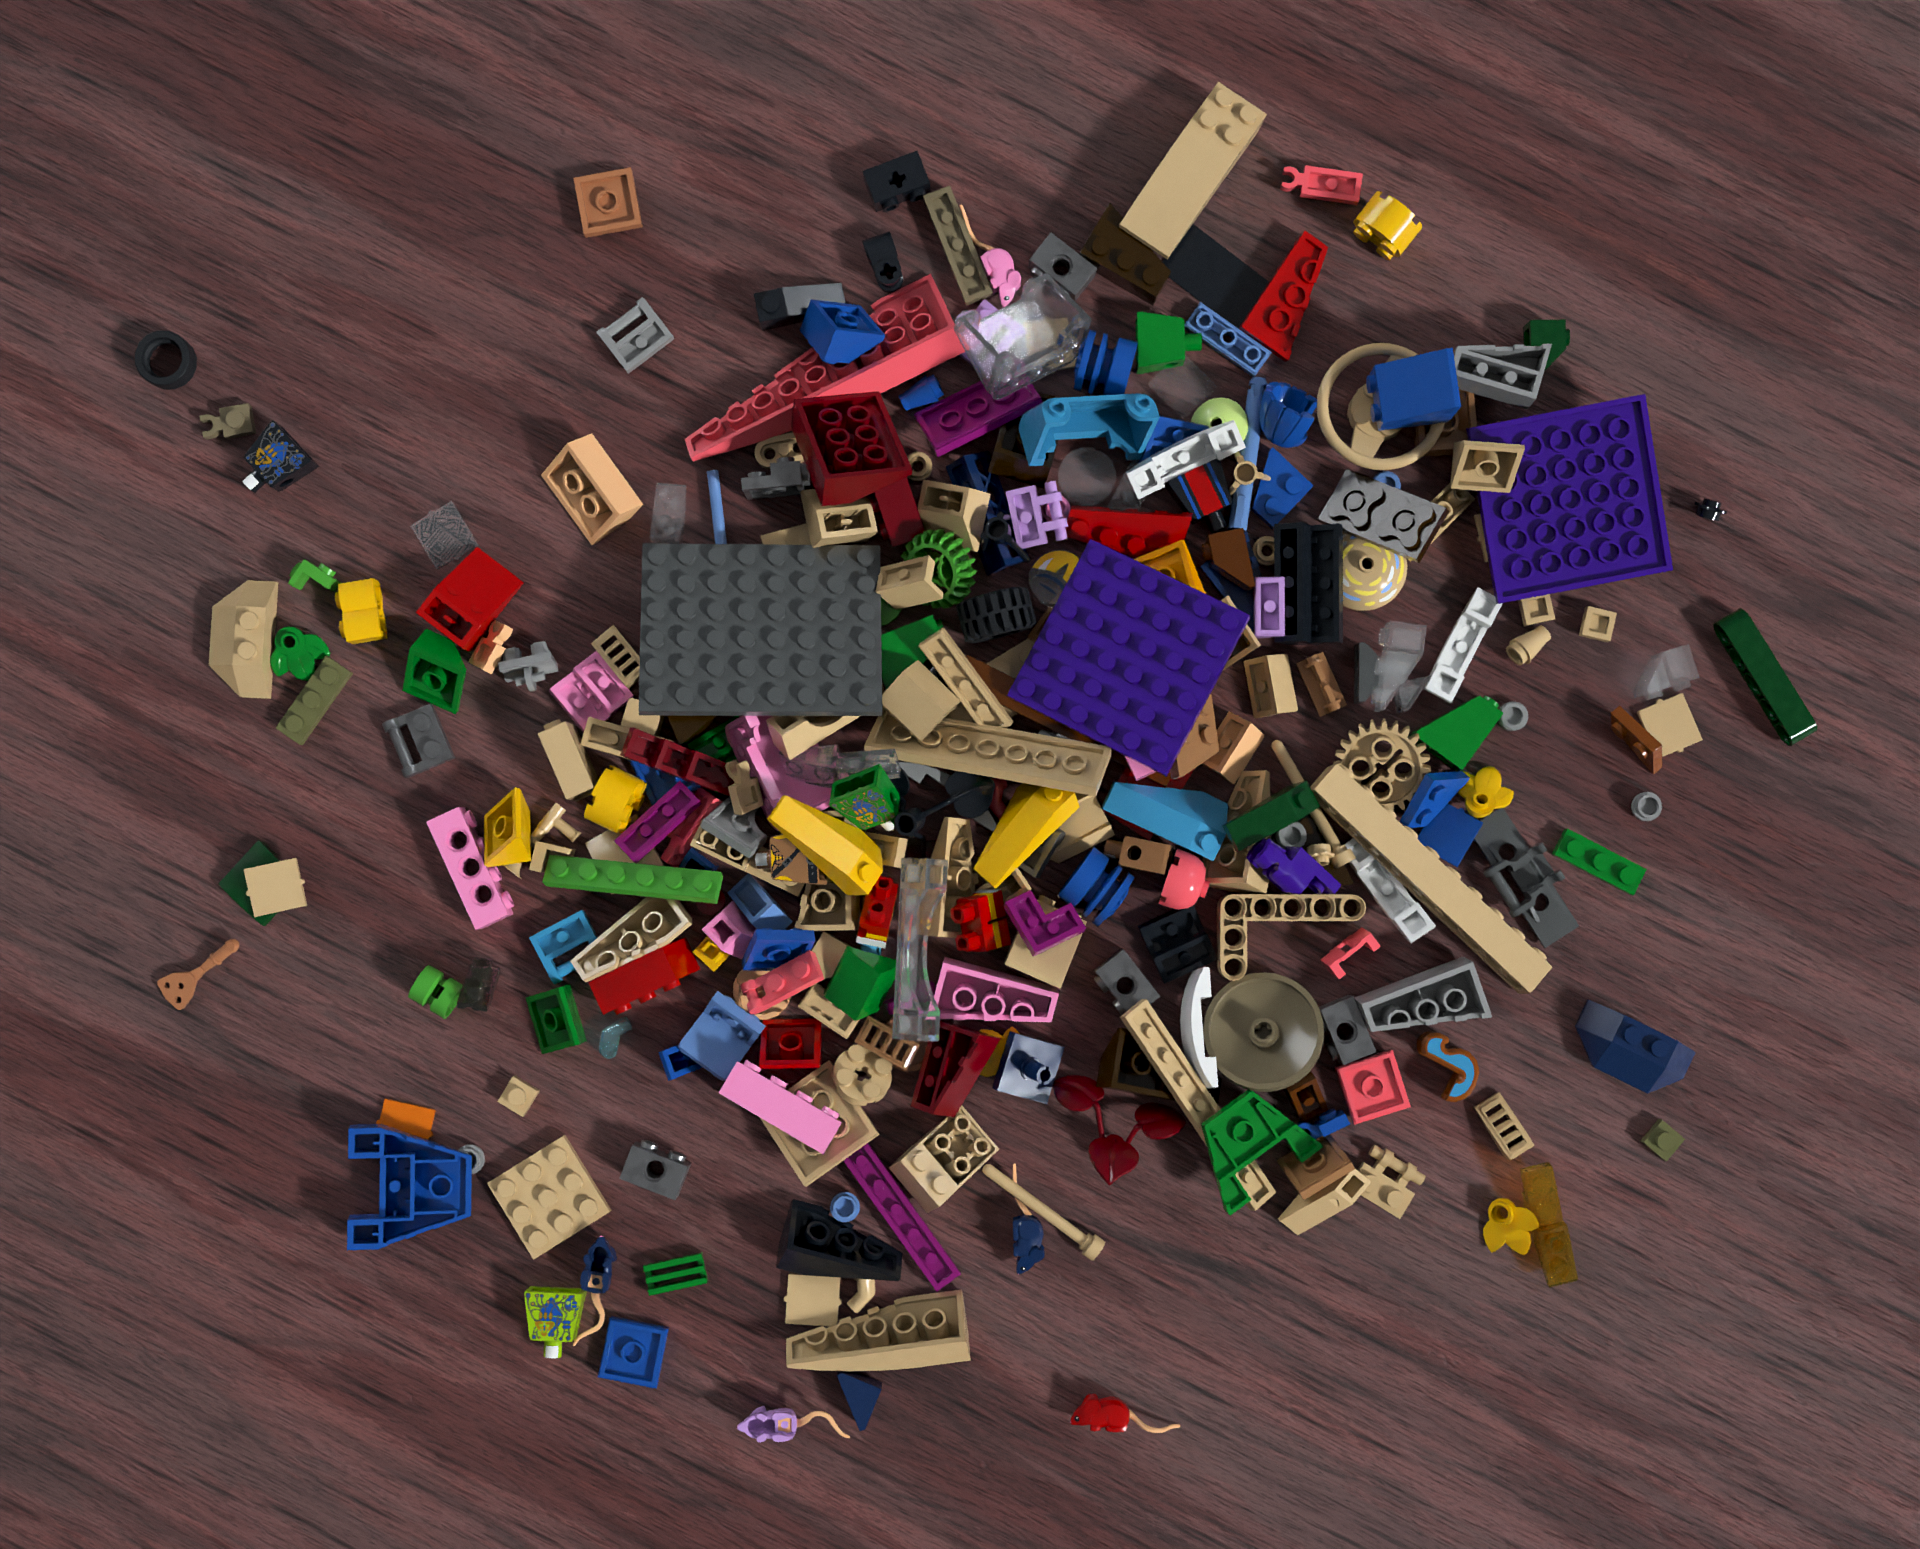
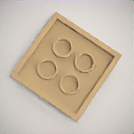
M830 1060L787 1090L794 1095L799 1090L814 1099L811 1105L822 1110L823 1106H826L840 1114L837 1120L842 1122L824 1155L760 1118L805 1187L880 1135L861 1106L848 1103L839 1096L834 1079L832 1081L831 1073L834 1065Z
M563 1135L487 1183L533 1260L611 1211L566 1135Z

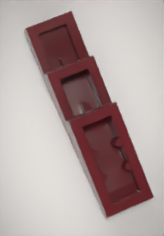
M630 727L620 756L730 797L728 786L734 784V781L727 774L725 762Z

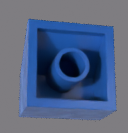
M812 299L800 328V332L819 354L820 359L828 364H836L837 362L849 364L884 341L886 336L861 305Z

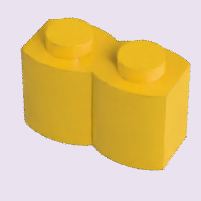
M370 578L338 584V592H335V602L337 608L342 610V621H339L341 637L346 638V642L351 644L387 639V626L379 581Z

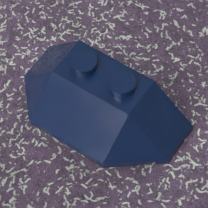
M1587 1000L1575 1025L1592 1067L1647 1094L1682 1080L1696 1053L1681 1042L1591 1000Z

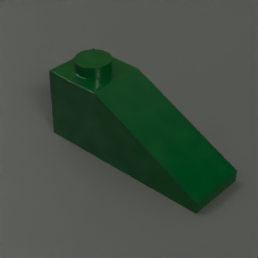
M1306 780L1286 786L1222 826L1235 851L1239 852L1300 820L1319 808L1320 805Z

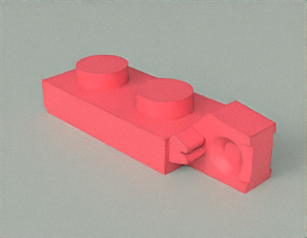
M701 787L698 788L695 796L702 804L669 833L668 837L671 838L669 845L660 857L672 867H679L685 855L692 847L690 844L702 819L723 802Z

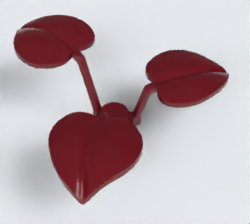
M1070 1075L1055 1080L1053 1084L1054 1094L1062 1106L1072 1111H1086L1091 1106L1095 1109L1099 1138L1094 1139L1090 1143L1088 1154L1094 1168L1108 1185L1113 1184L1118 1178L1131 1172L1138 1165L1139 1154L1130 1143L1139 1130L1142 1129L1145 1136L1150 1139H1165L1172 1137L1185 1127L1186 1120L1173 1109L1159 1103H1146L1136 1109L1134 1118L1138 1124L1133 1127L1126 1141L1115 1134L1105 1137L1100 1104L1097 1102L1104 1097L1103 1088L1096 1087L1097 1082L1086 1076Z

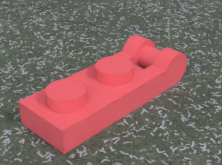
M809 950L754 980L742 983L740 987L743 995L747 996L749 1013L758 1014L824 980V976L815 952ZM764 989L766 995L760 998L758 992Z

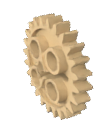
M1383 718L1381 726H1376L1374 720H1370V728L1368 729L1360 723L1358 734L1349 730L1348 735L1351 741L1341 739L1340 744L1345 750L1335 751V756L1342 760L1333 762V765L1337 763L1339 766L1347 767L1353 773V779L1360 786L1368 787L1375 794L1374 799L1378 803L1389 807L1393 811L1394 805H1398L1402 810H1405L1404 801L1406 799L1409 802L1412 800L1413 793L1417 791L1419 784L1425 776L1423 774L1431 772V766L1423 764L1430 760V754H1421L1426 749V744H1416L1419 734L1416 733L1409 736L1410 726L1408 725L1399 730L1397 720L1393 723L1392 727H1387L1386 718ZM1384 740L1391 744V748L1387 752H1379L1375 748L1376 743ZM1398 749L1403 750L1401 754L1388 761ZM1357 760H1364L1368 763L1369 767L1365 771L1360 772L1355 770L1352 765ZM1379 762L1381 765H1384L1388 762L1387 770L1385 771L1381 768L1376 772L1377 763ZM1400 762H1406L1412 768L1409 772L1402 774L1396 771L1395 766ZM1374 774L1369 782L1366 784L1361 783L1362 780ZM1382 781L1387 783L1389 788L1387 791L1380 793L1373 789V785Z

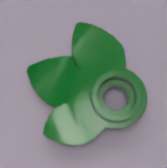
M286 626L280 629L275 636L276 649L270 657V664L277 676H281L290 670L296 678L309 681L315 672V659L330 656L331 653L327 644L319 636L303 634L297 627ZM285 637H293L295 645L287 646L284 642Z

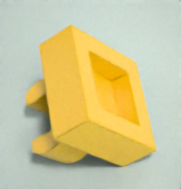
M708 936L693 951L713 972L730 956V954L721 951Z

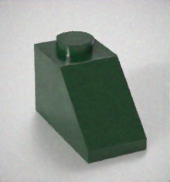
M1566 319L1530 320L1523 327L1524 346L1552 344L1545 370L1566 350V346H1569L1570 330L1566 329Z

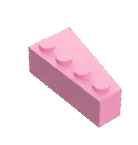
M944 957L928 1020L974 1019L984 1021L1052 1022L1059 996V988Z
M746 1060L744 1064L737 1061L721 1087L719 1094L824 1155L842 1122L837 1120L840 1114L826 1106H823L822 1110L811 1105L814 1100L813 1098L799 1090L796 1095L785 1089L787 1083L773 1075L770 1079L763 1077L759 1074L761 1068Z

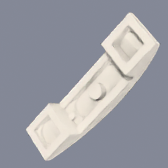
M1232 420L1198 432L1164 448L1129 469L1126 475L1139 500L1164 488V483L1216 458L1218 460L1226 458L1246 448L1235 421Z
M1479 587L1476 588L1448 636L1429 675L1424 690L1448 703H1452L1465 678L1463 676L1487 629L1491 627L1503 604H1496L1494 595Z
M1354 838L1345 844L1347 849L1351 848L1356 859L1348 863L1383 912L1411 944L1436 927L1421 905L1413 900L1404 886Z
M1203 967L1192 971L1186 984L1181 1004L1180 1030L1185 1057L1205 1087L1210 1089L1218 1087L1216 1057H1205L1201 1000L1212 997L1210 968Z

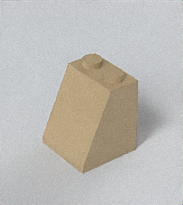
M1039 895L1037 901L1046 915L1057 910L1054 907L1056 901ZM1076 910L1079 917L1082 918V913ZM1081 919L1084 925L1086 926L1087 921ZM1017 931L1003 963L1060 989L1082 933L1033 957Z

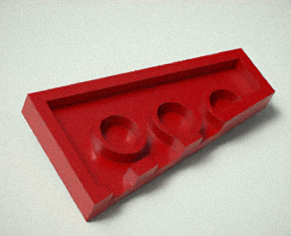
M1306 230L1300 234L1238 328L1284 362H1287L1290 358L1293 342L1298 335L1304 311L1308 307L1310 294L1317 281L1328 250V246Z

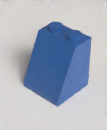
M1453 348L1377 364L1371 370L1370 375H1367L1368 393L1373 394L1374 404H1371L1372 422H1377L1378 431L1446 423L1461 408Z

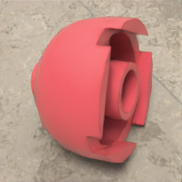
M1177 848L1174 862L1170 866L1158 904L1181 910L1193 906L1199 897L1205 898L1210 881L1205 880L1206 868L1203 862L1197 856Z

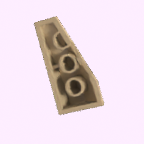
M944 817L916 902L913 934L956 938L957 935L962 934L961 924H955L951 919L950 909L957 905L956 899L972 896L976 892L975 884L979 883L977 873H973L971 862L974 856L970 819Z

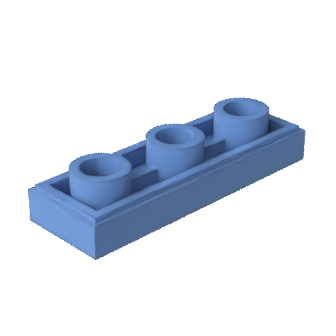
M1201 302L1185 323L1186 331L1189 333H1202L1203 343L1252 377L1256 376L1272 353ZM1223 336H1230L1232 338V342H1225L1223 340Z

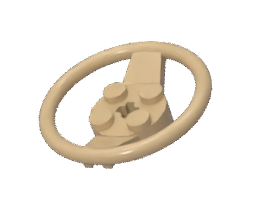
M1390 343L1363 345L1348 351L1337 359L1321 381L1317 395V416L1321 430L1331 447L1343 458L1357 466L1372 470H1392L1405 467L1429 452L1439 439L1445 423L1432 424L1423 441L1414 449L1401 456L1384 459L1373 458L1382 442L1395 437L1402 428L1378 431L1377 422H1372L1371 404H1374L1373 394L1368 393L1367 385L1365 384L1358 389L1348 406L1347 419L1349 418L1350 425L1353 428L1350 447L1340 439L1332 426L1328 408L1330 392L1336 378L1348 365L1356 360L1372 355H1389L1390 357L1386 362L1418 355L1408 348Z

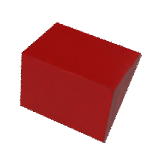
M816 1018L762 1020L766 1027L761 1032L759 1067L761 1069L821 1067L822 1022Z

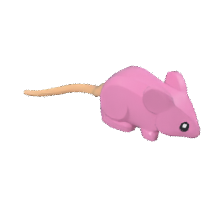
M961 204L959 206L973 243L987 250L980 258L987 279H990L993 294L999 292L1001 305L1006 307L1013 300L1015 292L1021 286V275L1018 271H1015L1013 259L1006 250L994 248L976 239L971 230L964 207Z

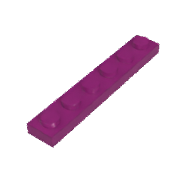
M869 1143L843 1160L936 1292L961 1275V1271Z

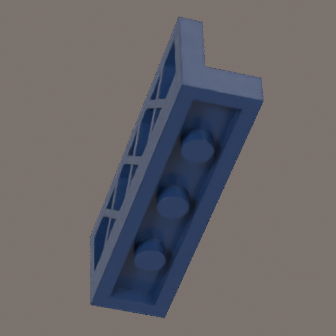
M988 451L962 456L946 466L952 485L968 487L986 492L988 488L993 492L995 502L989 499L982 533L985 532L987 521L997 517L999 512L1010 514L1008 501L998 475L988 472L991 461ZM981 460L985 470L984 475L978 471L975 461ZM1008 520L1006 522L1011 528V537L1016 542L1012 520ZM989 540L986 550L983 552L980 550L979 545L978 553L987 575L995 574L1008 566L1026 561L1018 554V557L1012 558L1007 542L995 544Z

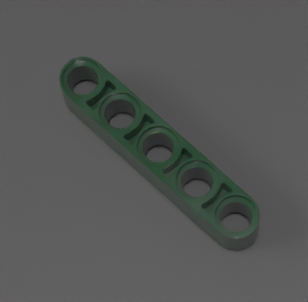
M1739 608L1714 623L1713 628L1718 639L1781 740L1786 745L1792 746L1817 731L1815 720L1749 614L1742 608Z

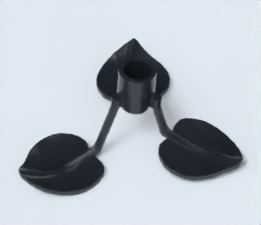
M892 763L880 764L900 795V809H898V815L894 820V826L899 834L910 837L907 840L903 867L901 869L915 891L921 890L936 844L935 840L926 841L925 835L917 832L923 828L925 817L953 802L955 810L963 817L976 818L984 814L991 805L995 784L991 777L960 771L953 773L945 783L946 791L951 797L922 812L916 807L905 809L906 800L903 796L910 789V782L905 771ZM875 765L862 767L859 769V772Z

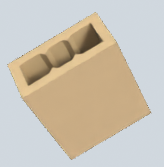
M560 719L544 725L545 730L538 733V736L566 800L577 802L591 796L599 779L585 747L580 745L582 739L576 725L566 721L561 722Z

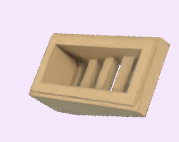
M612 625L591 644L627 688H631L639 681L640 656L619 630ZM615 635L618 640L604 650L601 645ZM622 644L624 649L611 658L609 654ZM629 653L632 657L618 667L616 663ZM636 662L639 666L626 676L623 672Z
M1500 1092L1495 1093L1473 1107L1505 1159L1512 1160L1534 1146L1531 1138ZM1499 1104L1501 1109L1488 1117L1485 1112ZM1506 1115L1508 1119L1494 1127L1492 1123ZM1512 1126L1514 1128V1131L1504 1137L1500 1136V1133ZM1517 1137L1520 1138L1521 1141L1508 1148L1506 1145Z

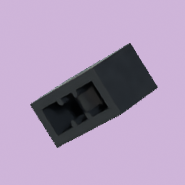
M918 151L863 171V179L876 212L881 210L883 212L892 211L899 207V203L907 200L911 202L923 199V195L930 192V182ZM898 180V182L902 184V187L897 188V186L893 184V182Z

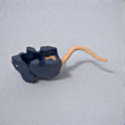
M1013 1163L1012 1180L1017 1183L1016 1164ZM1014 1197L1019 1208L1024 1213V1215L1013 1217V1241H1016L1013 1243L1014 1257L1018 1256L1016 1273L1022 1274L1032 1268L1035 1263L1043 1260L1045 1256L1042 1245L1044 1230L1039 1219L1031 1214L1024 1203Z
M599 1236L589 1248L588 1254L584 1255L585 1269L582 1271L580 1279L581 1289L591 1292L593 1304L599 1313V1321L596 1326L578 1335L573 1342V1346L583 1337L597 1332L604 1323L605 1312L599 1296L600 1293H606L609 1290L612 1280V1262L617 1260L615 1249L604 1236Z

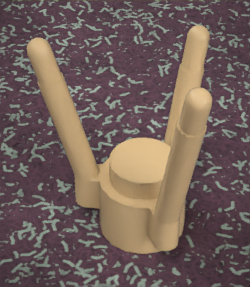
M1239 451L1234 453L1238 464L1233 473L1235 481L1229 488L1230 496L1233 495L1240 485H1250L1255 479L1271 480L1269 475L1258 472L1255 464L1245 461Z

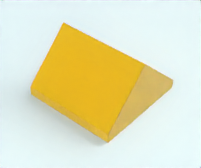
M515 787L484 815V866L494 867L531 861L530 810L519 788Z

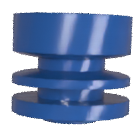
M1090 329L1080 346L1073 372L1074 390L1081 392L1084 379L1091 381L1088 390L1090 395L1094 393L1098 383L1104 384L1103 395L1124 394L1138 342L1119 337L1114 349L1108 348V334L1104 333L1101 345L1098 346L1094 344L1097 331Z
M1093 847L1071 874L1057 897L1066 904L1072 903L1073 907L1082 899L1085 900L1087 904L1082 913L1085 918L1096 908L1098 912L1094 916L1092 923L1098 927L1119 908L1128 895L1130 885L1135 877L1128 872L1120 882L1117 881L1116 878L1123 868L1118 865L1109 874L1105 872L1109 857Z

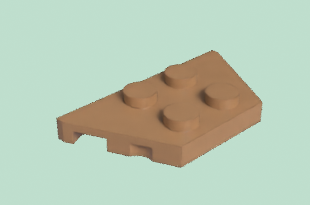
M1212 694L1209 695L1170 769L1171 779L1183 777L1220 751Z

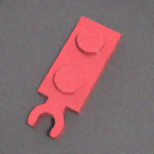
M1305 165L1303 173H1299L1296 168L1291 166L1284 167L1282 171L1283 175H1289L1293 179L1291 183L1282 182L1280 186L1282 191L1290 192L1298 188L1301 189L1300 197L1350 205H1358L1363 173Z

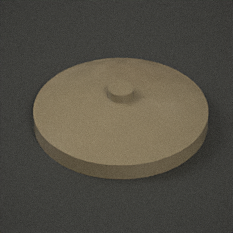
M1252 973L1244 975L1240 980L1231 981L1216 994L1205 1015L1203 1036L1209 1057H1216L1217 1070L1227 1080L1247 1090L1271 1092L1294 1085L1312 1070L1322 1051L1324 1025L1317 1003L1299 983L1275 973Z

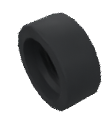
M155 331L147 334L139 342L135 351V365L139 374L152 385L162 389H177L186 385L193 378L197 368V356L193 347L178 334L170 331ZM170 343L180 349L182 362L174 374L168 377H161L151 370L150 358L158 346Z

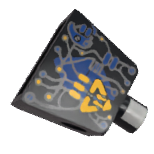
M272 420L244 456V459L254 470L242 482L253 493H256L266 483L271 488L280 492L317 469L319 465L280 424Z

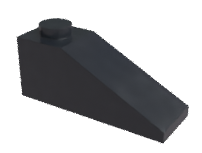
M842 283L781 287L754 293L759 322L763 331L803 322L811 299L846 304Z

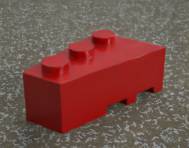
M685 937L588 983L602 1014L604 1015L614 1010L615 1015H618L632 1008L630 1002L638 999L640 1004L656 997V990L663 987L664 992L678 987L681 985L679 979L701 969Z

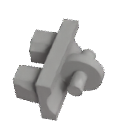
M545 641L535 642L530 645L532 655L522 657L519 648L505 649L503 661L498 662L499 671L503 673L506 682L515 681L516 686L526 684L528 690L532 692L537 689L536 682L546 680L545 674L558 672L557 662Z

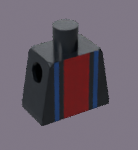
M1216 458L1167 482L1165 487L1182 512L1193 513L1190 522L1192 525L1205 519L1212 534L1227 527L1221 511L1229 508L1232 500L1220 460Z

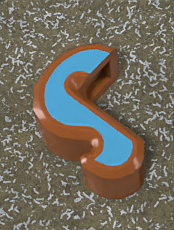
M1435 1031L1424 1032L1417 1039L1418 1053L1453 1071L1441 1094V1099L1450 1102L1465 1099L1472 1093L1477 1084L1480 1073L1477 1060L1466 1050L1458 1047H1445V1044L1449 1042L1447 1036Z

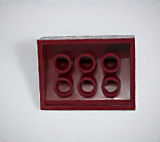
M879 391L794 399L791 428L821 506L852 503L912 475L913 469Z

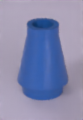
M932 374L929 377L927 375L923 376L908 390L898 396L904 409L908 411L912 408L938 402V398L943 396L944 393L937 378Z

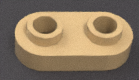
M793 432L759 442L755 447V458L759 465L766 469H770V463H777L776 459L782 457H793L794 461L804 462L802 454L793 451L794 446L797 444ZM768 450L775 451L773 459L765 458V453Z

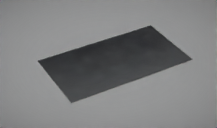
M1194 224L1189 228L1170 257L1162 261L1171 271L1169 276L1171 280L1237 328L1240 327L1269 283V281Z

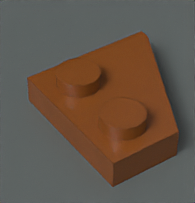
M1618 706L1611 712L1612 731L1617 737L1627 743L1654 775L1662 768V744L1621 706Z

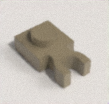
M248 403L219 408L220 416L217 417L209 414L199 416L202 423H213L210 431L202 432L203 438L207 440L216 438L221 433H223L226 439L256 434L252 406Z

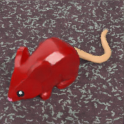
M1093 1393L1088 1394L1084 1398L1083 1403L1075 1410L1070 1420L1071 1425L1084 1426L1089 1424L1090 1431H1100L1101 1428H1105L1107 1432H1126L1129 1418L1142 1429L1152 1433H1163L1173 1428H1180V1424H1172L1163 1428L1150 1427L1143 1423L1119 1397L1109 1396L1098 1399V1396Z

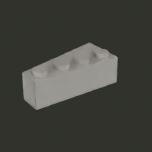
M1463 956L1354 997L1364 1023L1371 1032L1408 1028L1423 1024L1434 1025L1447 1021L1458 1022L1472 1018L1483 1019L1492 1017L1474 963Z

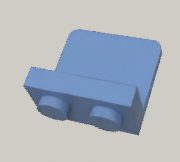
M717 991L705 1010L680 1041L678 1048L719 1080L725 1081L736 1062L742 1060L766 1026L760 1022L757 1016L739 1007L731 997Z

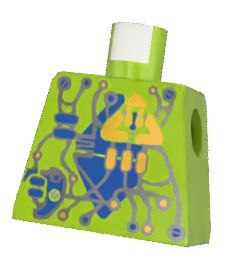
M530 1286L524 1293L529 1338L532 1341H544L543 1357L560 1358L562 1357V1342H572L577 1336L586 1291L581 1288Z

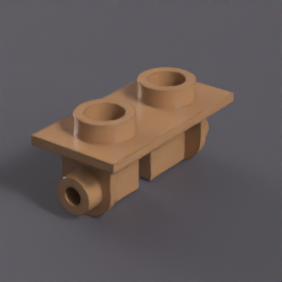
M1323 652L1296 663L1320 717L1347 705Z

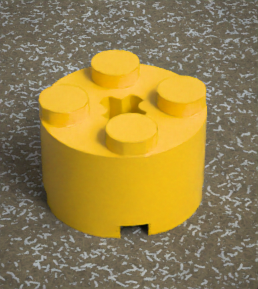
M1377 191L1354 219L1353 223L1356 229L1353 233L1365 243L1370 240L1378 247L1376 249L1377 253L1384 259L1390 260L1393 256H1401L1422 229V224L1419 222L1415 225L1412 221L1415 217L1413 212L1390 195L1383 199L1380 197L1382 192Z
M609 765V769L606 768L591 793L594 804L593 806L587 804L584 818L612 832L622 834L631 824L632 819L629 817L632 811H638L644 801L645 795L643 793L647 783L630 773Z

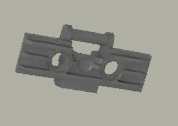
M1504 808L1496 809L1490 815L1479 820L1483 822V825L1474 841L1491 866L1483 874L1486 878L1489 877L1506 902L1511 910L1509 912L1510 916L1514 918L1522 914L1543 948L1548 947L1579 927V924L1553 886V883L1565 879V876L1561 870L1553 871L1542 854L1547 851L1543 842L1529 848ZM1503 844H1510L1514 849V856L1509 861L1502 859L1499 855V849ZM1505 867L1524 895V900L1519 902L1500 873V870ZM1542 894L1546 898V906L1544 909L1537 911L1533 906L1536 905L1537 896Z

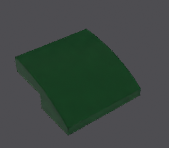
M258 840L218 884L251 917L262 926H266L278 912L254 917L250 896L246 895L248 887L244 869L281 860L266 843Z

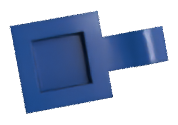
M1333 1108L1319 1115L1320 1120L1315 1121V1124H1310L1306 1121L1296 1124L1302 1129H1308L1309 1135L1317 1139L1350 1125V1122L1341 1109L1336 1111Z

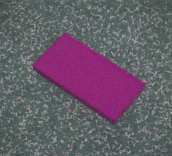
M1017 362L916 412L914 416L935 454L939 457L1022 416L1028 410L1042 403V399Z

